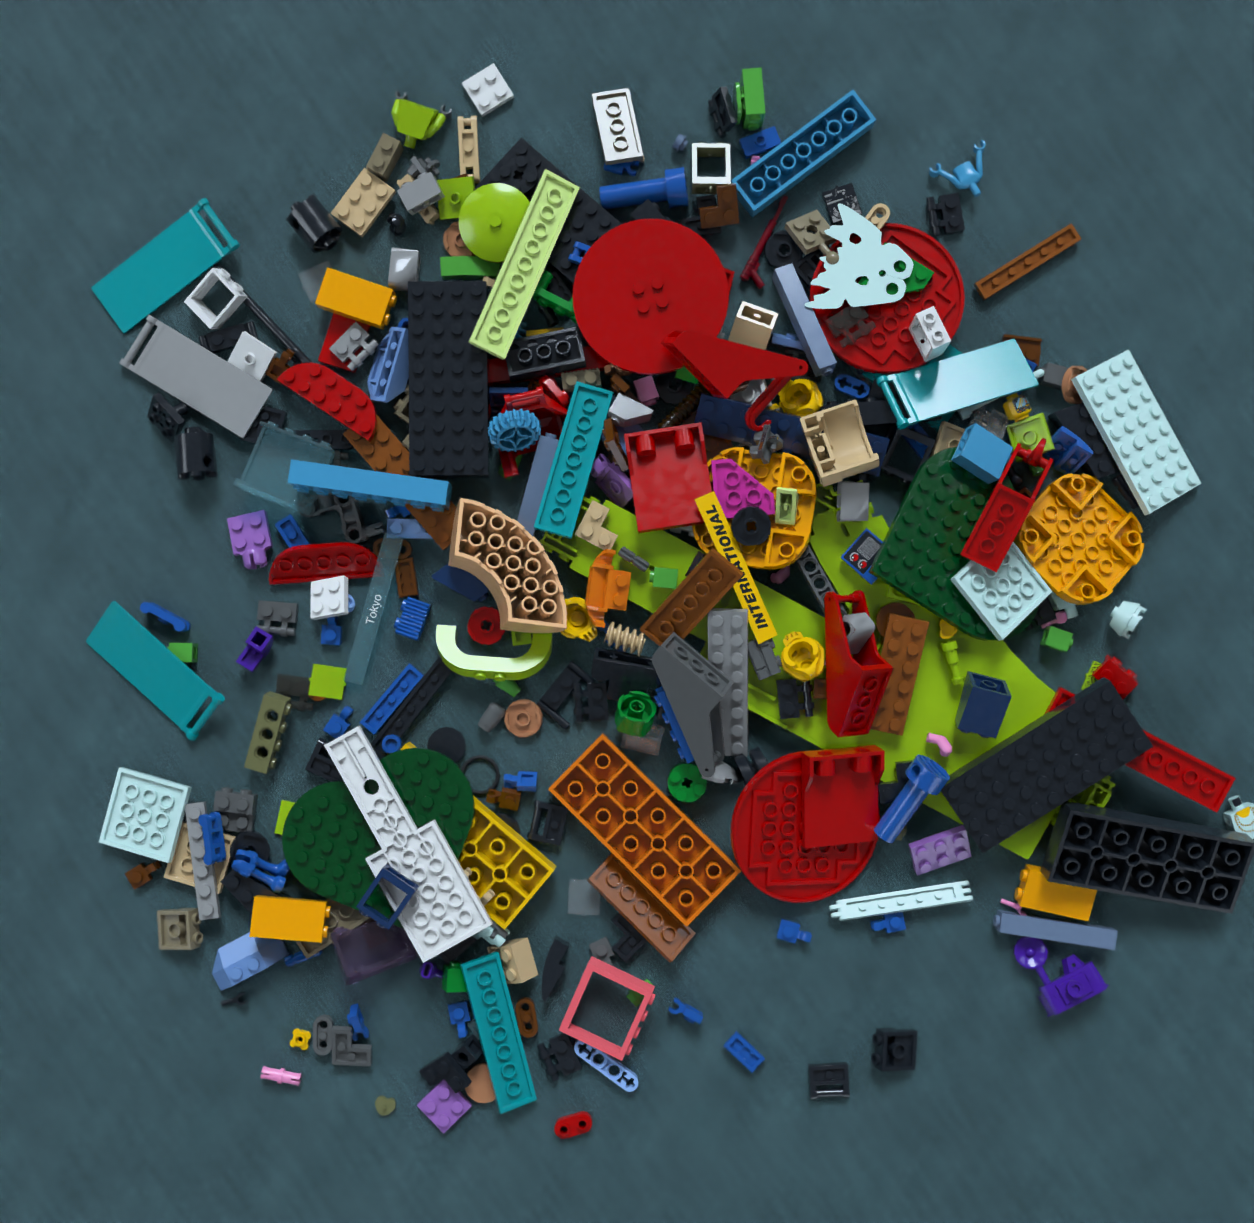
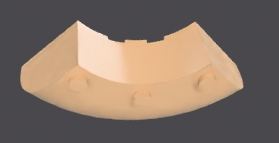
M460 498L454 517L448 566L457 567L471 573L489 589L498 606L500 630L525 633H556L564 631L567 628V610L563 587L552 560L550 561L540 542L525 530L523 525L515 519L506 516L502 511L495 510L474 500Z

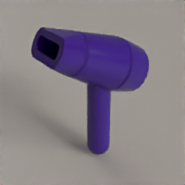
M427 961L420 966L419 972L422 978L427 980L434 977L443 978V970L437 969L433 962Z

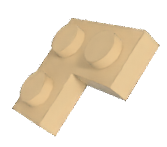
M592 500L574 535L603 550L612 549L618 535L601 527L610 509Z

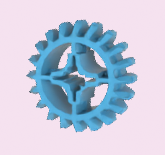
M513 408L512 411L506 410L505 413H499L498 416L493 417V421L489 422L488 427L491 444L495 448H499L500 451L506 450L507 453L530 448V445L536 444L541 434L538 418L534 413H530L529 410L523 411L522 408L519 410Z

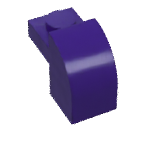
M256 626L245 641L247 646L236 660V663L253 673L262 659H265L271 650L274 642L273 636Z

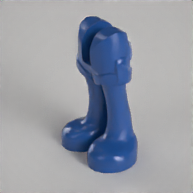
M237 850L235 855L237 860L233 861L231 867L246 878L252 876L261 880L273 892L279 894L286 881L285 875L290 869L286 859L282 860L279 864H272L259 858L258 854L254 851ZM256 867L273 874L274 876H270L266 873H263L260 870L256 869Z

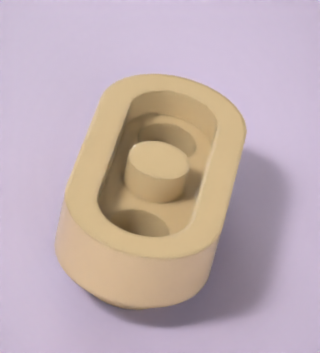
M876 204L865 218L881 230L889 219L890 209L885 204ZM880 213L883 217L878 218L876 214Z

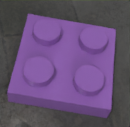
M444 1079L417 1104V1107L443 1134L472 1106V1103L460 1091L455 1093Z

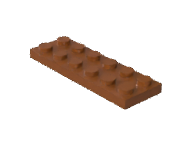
M712 547L641 626L640 631L659 646L664 643L672 632L684 639L742 577L743 572Z
M889 613L880 656L893 667V671L871 726L872 730L903 736L929 621Z
M613 853L587 879L669 963L676 958L696 934L689 926L686 927Z

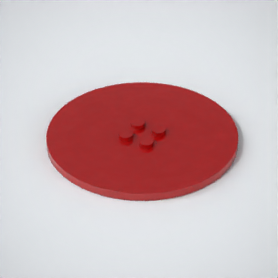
M650 218L621 224L595 241L584 255L578 267L572 297L578 327L589 346L601 358L611 365L628 372L655 375L669 373L684 367L661 344L670 332L675 330L693 331L718 337L727 314L729 290L723 265L716 252L706 240L690 228L679 223Z
M885 223L880 230L882 232L881 244L883 245L886 242L898 245L910 258L934 272L923 291L904 293L900 300L891 303L852 307L845 299L842 306L837 309L813 308V311L832 353L839 359L866 372L897 374L920 367L929 362L924 361L909 331V326L914 316L934 306L952 340L962 319L965 295L960 271L954 259L942 244L927 233L914 227L897 223ZM852 233L849 240L856 245L861 242V237ZM837 240L829 248L830 251L838 253L837 248L842 247V243ZM819 261L812 280L816 279L820 273L826 271L823 261ZM862 276L858 277L855 282L858 283ZM811 285L809 302L814 301V295L824 294L830 289Z
M803 751L790 753L770 762L751 778L737 800L730 828L733 854L746 878L766 895L791 903L822 900L844 889L865 868L877 841L806 849L802 846L801 752ZM878 806V822H879V820H880V814H879V806Z

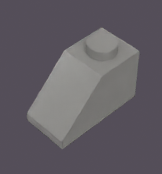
M618 393L608 411L607 419L611 418L615 426L625 428L649 422L653 410Z

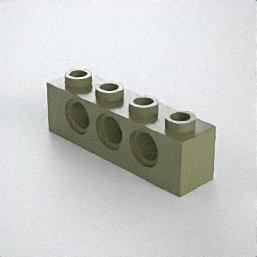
M271 691L264 694L246 757L245 768L264 774L275 768L277 758H275L276 752L280 750L282 740H280L281 734L285 732L287 722H285L286 716L290 714L292 709L290 697ZM271 711H275L278 714V719L272 717ZM266 729L272 731L273 737L267 735ZM261 747L267 749L268 755L262 753Z

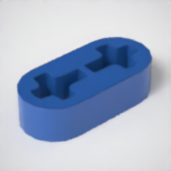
M846 374L837 376L834 382V387L837 391L855 399L861 400L866 398L870 391L869 385L866 382ZM846 379V383L851 385V387L844 386L841 388L838 380ZM853 386L856 388H860V386H863V390L866 391V393L858 395V391L853 389Z

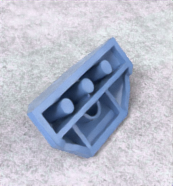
M391 327L389 333L377 346L367 381L372 401L388 403L405 391L409 378L408 329Z
M249 932L220 947L217 951L212 975L220 990L232 987L288 956L290 953L282 939L249 937Z

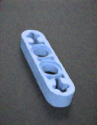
M576 1040L574 1050L579 1057L625 1091L632 1092L637 1089L638 1077L633 1071L611 1055L588 1044L586 1048L590 1052L592 1048L595 1050L592 1051L590 1057H587L589 1055L588 1051L585 1049L579 1050V1044L583 1045L584 1042ZM602 1054L604 1061L600 1064L595 1063L593 1060L594 1055ZM612 1065L619 1067L620 1071L617 1075L609 1073V1068ZM623 1071L626 1072L624 1073V1077H626L627 1079L633 1078V1085H626V1079H624L623 1077L621 1078V1080H618L622 1076Z

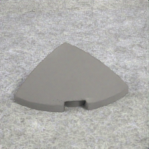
M723 761L715 763V773L713 776L704 777L702 775L701 777L723 784L724 782L728 783L729 779H732L731 784H738L741 781V776Z

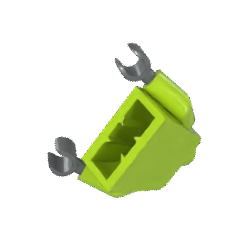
M399 91L395 92L396 100L391 115L394 125L397 127V132L406 134L404 142L406 147L415 149L417 138L421 140L431 138L442 127L446 119H449L452 115L451 108L449 112H444L445 105L441 106L440 113L438 114L439 110L409 101L406 92H404L403 97H400Z

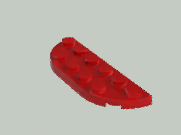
M317 363L297 364L284 371L277 378L281 384L367 441H372L377 428L375 406L360 388L326 366Z
M336 542L298 545L284 550L275 558L269 572V585L312 582L343 575L348 577V579L382 577L385 571L382 563L373 552L355 543Z

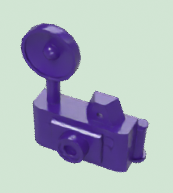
M1025 936L1020 938L1014 946L1016 961L1024 968L1035 969L1044 984L1038 987L1041 993L1038 998L1047 1012V1017L1060 1014L1099 994L1109 986V984L1105 983L1092 961L1084 964L1074 954L1062 959L1064 974L1050 981L1042 966L1047 959L1048 951L1041 939Z

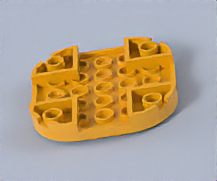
M734 447L721 451L719 455L707 462L712 492L714 488L711 460L732 459L766 489L774 494L775 512L777 487L797 489L799 499L795 525L775 523V515H768L771 521V532L763 543L746 546L736 540L748 567L775 570L791 565L804 553L810 540L817 497V488L812 471L800 458L785 452L782 454L772 453L769 464H763L761 458L752 459L749 450H745L744 447ZM733 518L727 519L728 524H729L731 530H732V519H733ZM747 522V530H755L756 522ZM692 525L694 537L701 550L705 554L712 547L716 550L706 525Z
M1071 473L1053 481L1035 499L1014 541L1023 555L1058 597L1072 604L1087 605L1109 596L1113 592L1112 589L1128 570L1138 563L1144 549V543H1142L1141 538L1143 530L1133 512L1127 513L1101 488L1104 485L1102 482L1087 474Z

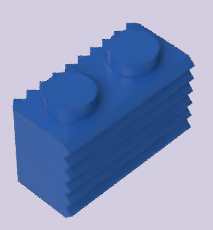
M408 597L407 600L404 599L400 608L403 611L402 615L396 619L394 624L395 633L419 641L432 605Z

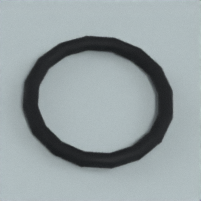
M477 755L465 761L461 770L465 773L468 764L477 759L486 760L493 765L496 772L493 785L483 791L474 789L472 791L473 794L483 795L487 794L489 789H495L499 782L500 772L498 765L493 759Z

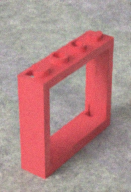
M591 956L559 1031L622 1061L625 1054L629 1056L633 1044L630 1042L632 1038L636 1039L641 1029L638 1027L639 1022H644L648 1011L645 1010L647 1004L652 1005L656 996L653 994L655 986ZM593 972L644 995L622 1047L571 1023Z

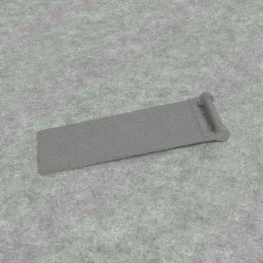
M148 315L146 318L147 322L125 358H122L119 363L244 438L273 392V389L151 315ZM154 325L158 326L135 365H132V360Z

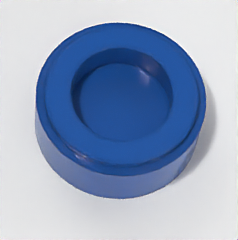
M394 734L386 736L382 741V748L388 754L399 751L402 747L400 737Z

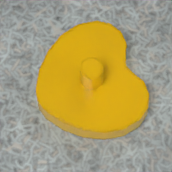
M943 619L939 621L940 638L949 639L956 634L957 628Z

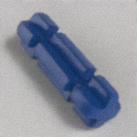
M320 950L319 952H317V953L314 954L313 956H314V957L319 956V955H321V954L323 953V951ZM302 951L284 958L287 967L308 960Z

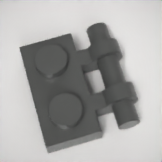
M259 601L257 620H265L264 626L257 625V627L270 635L276 634L281 637L295 636L296 629L289 628V622L297 623L299 604ZM272 621H281L282 626L272 627Z

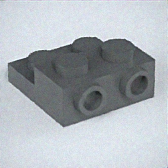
M221 787V790L215 792L213 810L220 813L223 830L237 832L253 831L258 794H252V790L240 789V792H236L230 787Z

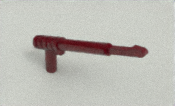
M787 196L780 200V206L773 219L769 221L752 256L749 257L739 277L745 282H748L751 277L758 289L765 286L756 272L760 265L758 263L759 257L777 224L776 220L788 199Z

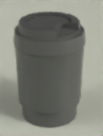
M495 702L490 703L480 718L478 726L490 733L504 717L506 710Z

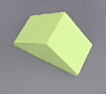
M777 487L775 523L795 525L799 499L797 489Z

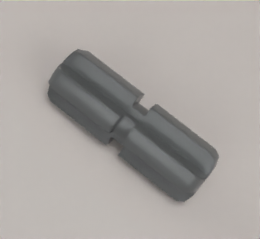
M622 547L618 552L620 557L629 563L632 562V565L643 572L650 565L641 557L635 556V553L626 547Z

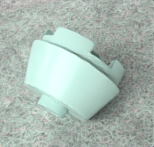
M1123 601L1120 607L1115 606L1110 615L1113 618L1109 625L1120 637L1123 636L1129 639L1131 637L1128 634L1129 631H1135L1143 618L1140 616V613L1147 611V609L1140 606L1141 604Z

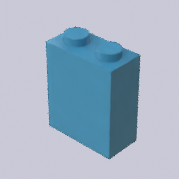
M975 423L965 429L951 460L987 484L998 481L1001 477L1003 469L1011 457L1010 454L1013 447Z

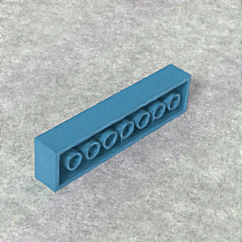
M851 90L732 179L731 184H736L737 199L753 218L872 129L876 118L857 93Z
M292 459L288 476V484L292 485L293 489L302 493H309V490H312L318 495L328 496V493H332L338 498L347 499L348 496H352L355 500L367 501V498L374 500L375 503L386 504V501H391L394 505L402 507L410 504L413 508L425 509V506L432 508L433 511L444 512V509L449 510L452 485L449 481Z

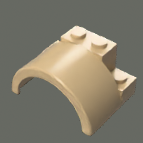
M852 400L800 418L810 456L820 484L823 487L840 482L843 478L879 467V456L877 453L874 454L871 449L857 400Z

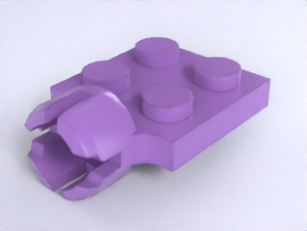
M600 453L594 459L590 474L596 478L595 483L615 505L624 508L633 498L631 480L621 471L618 465L615 466L614 462L611 463L604 454Z
M260 510L227 518L233 555L242 556L244 566L247 569H257V565H260V568L266 566V551L269 548H273L266 511Z

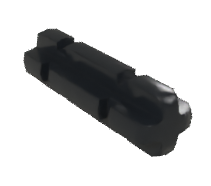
M1121 474L1117 475L1112 479V483L1115 487H1119L1118 491L1126 501H1129L1128 504L1132 509L1139 507L1128 484L1124 482V477Z

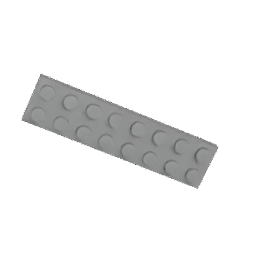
M712 608L708 612V661L734 682L720 700L725 756L744 754L747 757L748 609Z

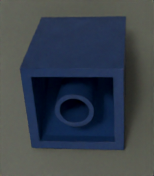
M967 671L955 718L957 728L960 731L977 733L984 738L997 737L1012 697L1006 681Z

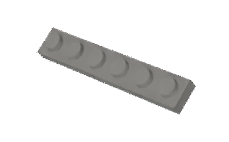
M206 801L189 803L185 805L199 920L219 918L221 913L214 864L206 865L204 863L203 831L198 821L200 815L208 814Z

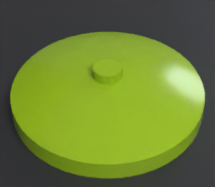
M491 183L474 190L464 201L459 214V231L468 249L485 261L503 263L529 206V200L518 189L502 183Z

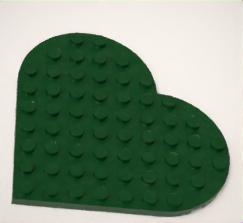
M957 447L947 448L928 458L918 469L871 565L869 573L968 636L983 641H999L950 580L970 561V559L960 555L998 481L987 484L951 460ZM1006 474L1002 482V485L1014 490L1013 485ZM1039 605L1004 639L1011 638L1022 632L1034 619Z
M408 748L393 752L382 758L380 762L417 828L435 819L457 860H459L475 814L473 789L467 776L452 759L431 749ZM369 779L365 782L364 789L368 794L373 795L378 792L379 785L375 780ZM334 781L324 783L303 794L289 811L282 833L284 856L294 876L306 888L321 896L359 910L356 906L375 879L365 858L382 848L345 782ZM378 884L366 903L390 919L395 912ZM397 919L394 925L403 928L401 922Z

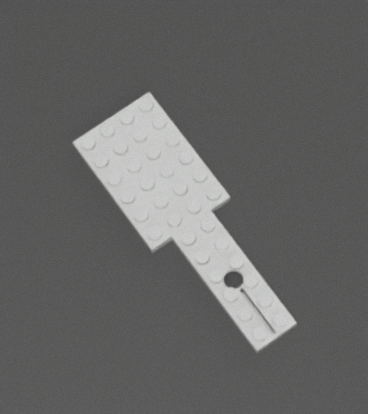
M361 726L324 745L382 848L365 858L375 878L381 869L388 864L419 886L398 919L422 962H426L492 925V920L436 820L434 819L424 826L417 828ZM373 779L378 783L379 790L376 794H368L365 791L364 786L367 780ZM382 878L379 885L395 912L407 894Z

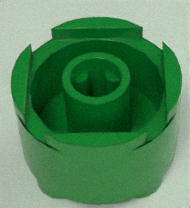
M631 691L625 696L623 694L618 700L615 713L616 729L621 733L631 736H646L653 726L657 709L655 702L653 703L650 699L651 697L641 691Z
M691 762L676 764L669 772L667 778L670 793L674 798L682 802H693L699 799L705 793L707 781L701 778L702 775L697 765ZM685 777L689 780L692 779V782L689 783L690 786L686 787L685 784H682Z

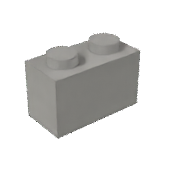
M431 172L420 174L416 180L404 183L397 190L407 211L411 215L418 213L445 197Z

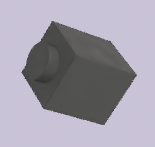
M1046 363L1039 368L1044 370V375L1039 378L1038 385L1057 390L1062 389V380L1068 367Z

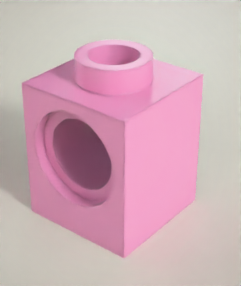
M652 375L633 381L637 397L643 405L649 407L657 403L656 400H659V394Z

